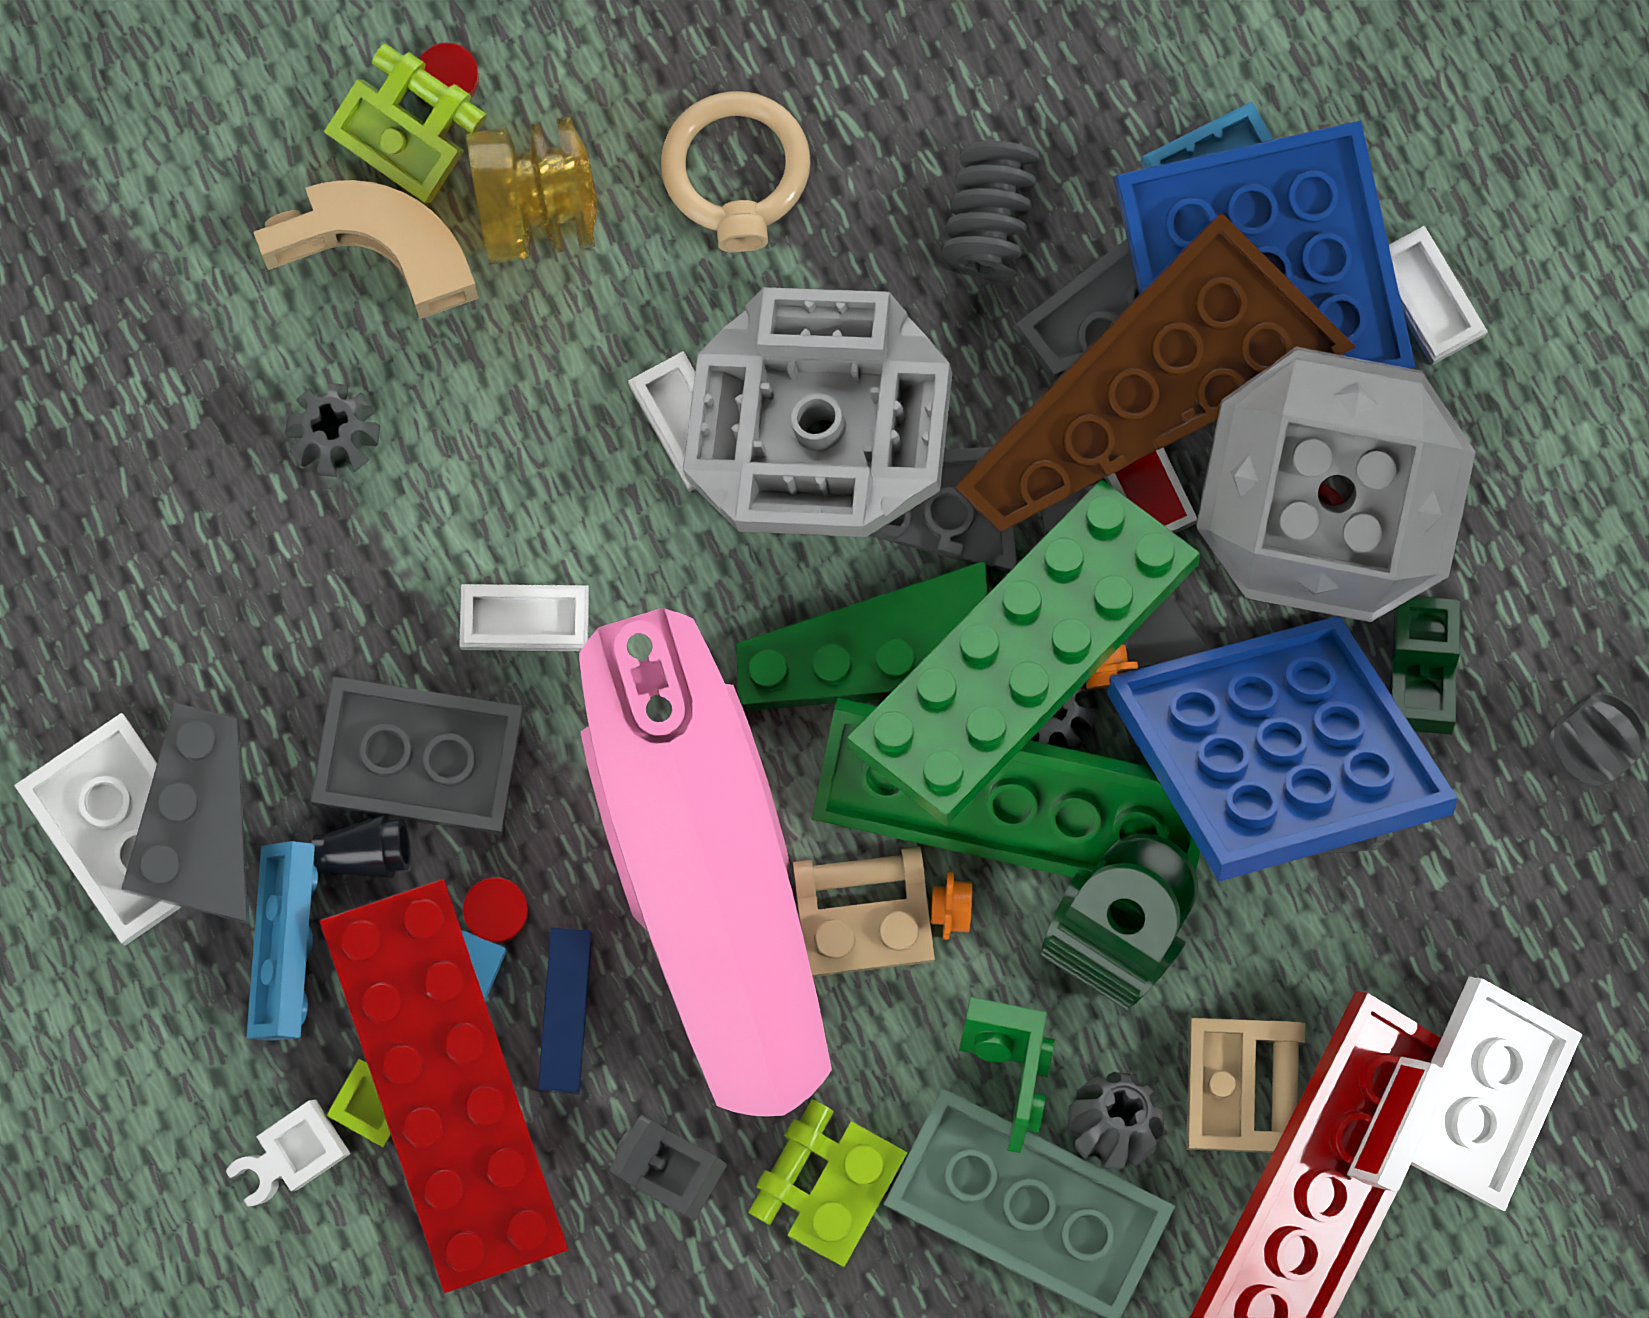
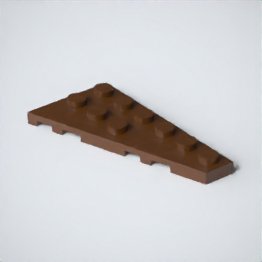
M1219 213L975 463L953 488L997 532H1001L1090 484L1127 467L1140 458L1217 420L1222 399L1273 365L1275 361L1295 347L1342 355L1356 348V346L1223 213Z

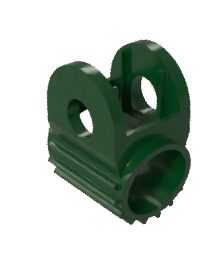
M1133 834L1117 840L1106 850L1088 879L1079 873L1075 874L1051 921L1040 955L1128 1011L1161 978L1186 944L1184 940L1176 935L1197 899L1198 878L1191 860L1180 847L1161 836Z

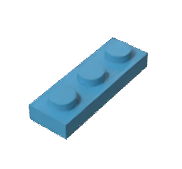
M289 841L261 846L246 1037L248 1039L273 1041L296 1039L301 1036V1025L304 1023L308 1011V998L304 991L306 961L311 954L313 946V935L309 927L310 903L318 880L317 867L314 866L315 844Z

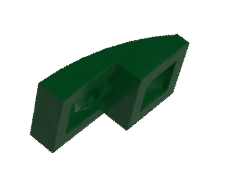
M1415 596L1395 608L1389 693L1415 732L1450 735L1453 733L1456 723V666L1460 656V600Z

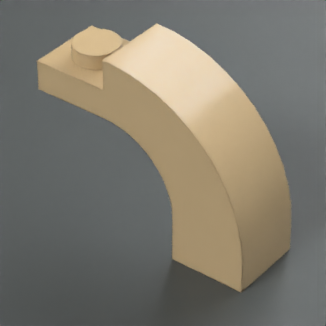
M343 180L305 187L313 211L302 215L298 210L279 213L265 222V228L254 231L261 255L268 270L338 246H360L382 254L398 268L404 277L419 319L479 299L464 253L445 223L417 199L385 185L366 181Z

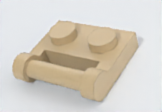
M920 846L901 848V855L815 866H813L812 860L793 862L799 920L812 977L935 961ZM902 880L905 883L907 899L818 909L816 891Z
M1191 1018L1189 1020L1186 1150L1274 1152L1298 1105L1299 1044H1305V1023ZM1256 1042L1273 1044L1272 1131H1254Z

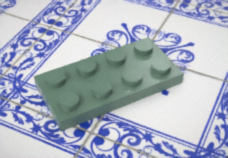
M942 1088L883 1206L1102 1318H1121L1175 1205L1031 1132H1026L1021 1153L1007 1151L1012 1126L1011 1122Z

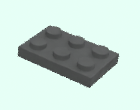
M333 677L311 803L313 806L377 816L386 814L390 818L503 835L524 713L523 706Z

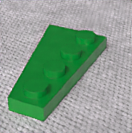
M985 561L735 643L738 696L743 710L754 711L836 704L837 697L856 702L885 699L988 595Z

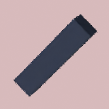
M551 928L538 1079L539 1092L580 1095L593 935L591 930Z

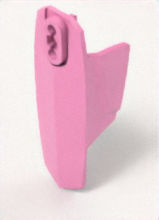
M660 608L601 626L593 633L579 652L582 687L589 725L580 732L585 760L602 824L632 916L649 934L669 990L716 1105L746 1115L784 1116L808 1099L824 1082L832 1068L817 993L788 878L790 863L769 783L749 723L734 686L724 683L709 648L693 618ZM635 634H644L652 642L651 653L648 659L644 661L633 658L627 651V641ZM654 695L664 697L671 705V714L663 722L652 721L646 713L647 703L650 697Z

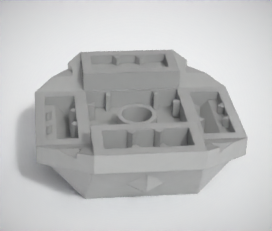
M763 287L745 305L746 311L725 326L698 353L683 472L687 481L738 531L867 537L940 491L952 382L950 363L908 317L907 312L890 292ZM818 421L833 422L832 426L823 433L811 434L806 432L812 424Z
M1295 347L1275 361L1273 365L1221 400L1196 527L1245 598L1372 622L1449 577L1476 452L1422 371ZM1332 475H1343L1353 482L1354 486L1351 497L1343 504L1335 506L1322 502L1318 498V489L1321 483Z

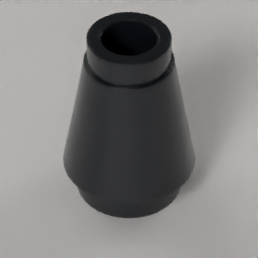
M386 814L329 831L326 834L314 835L312 839V844H315L314 866L317 867L318 873L330 872L331 874L393 878L396 871L408 870L410 867L411 847L406 823L403 819L390 820Z

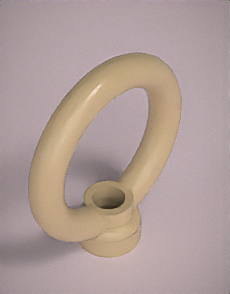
M729 91L718 93L691 105L672 125L662 149V179L670 198L683 214L695 223L717 231L718 247L721 250L731 253L755 251L768 244L767 226L783 217L795 205L804 191L810 172L809 145L797 120L789 111L774 100L751 92ZM742 116L758 120L775 132L785 152V170L779 185L768 197L758 203L749 200H738L718 206L707 201L695 191L687 175L686 155L693 138L706 125L721 118Z

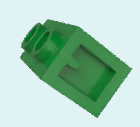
M970 997L959 1051L975 1054L980 1059L988 1062L1013 1061L1022 1063L1007 1150L1021 1153L1026 1132L1039 1133L1044 1110L1045 1095L1034 1093L1036 1076L1048 1077L1055 1039L1043 1037L1047 1012Z

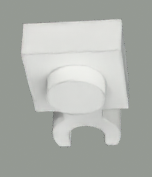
M309 1100L256 1136L266 1151L265 1154L262 1156L251 1155L241 1157L230 1164L226 1173L229 1178L237 1177L247 1169L257 1173L260 1179L259 1188L255 1193L244 1199L247 1207L267 1202L275 1195L281 1178H283L290 1191L299 1190L349 1156L350 1152L317 1100Z

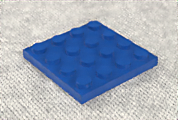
M1361 120L1118 174L1113 177L1139 294L1217 214L1223 213L1356 346V348L1342 354V356L1405 368H1415Z
M1340 616L1111 676L1109 679L1108 697L1218 882L1454 814L1458 797Z

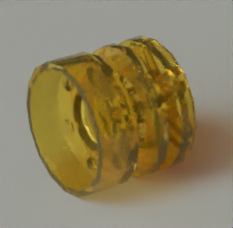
M572 115L556 118L561 146L546 149L541 121L531 122L530 152L517 154L507 127L466 133L469 160L489 265L530 258L531 228L544 227L554 253L564 252L559 224L574 221L579 248L595 246L593 232L598 210L588 149L574 127Z

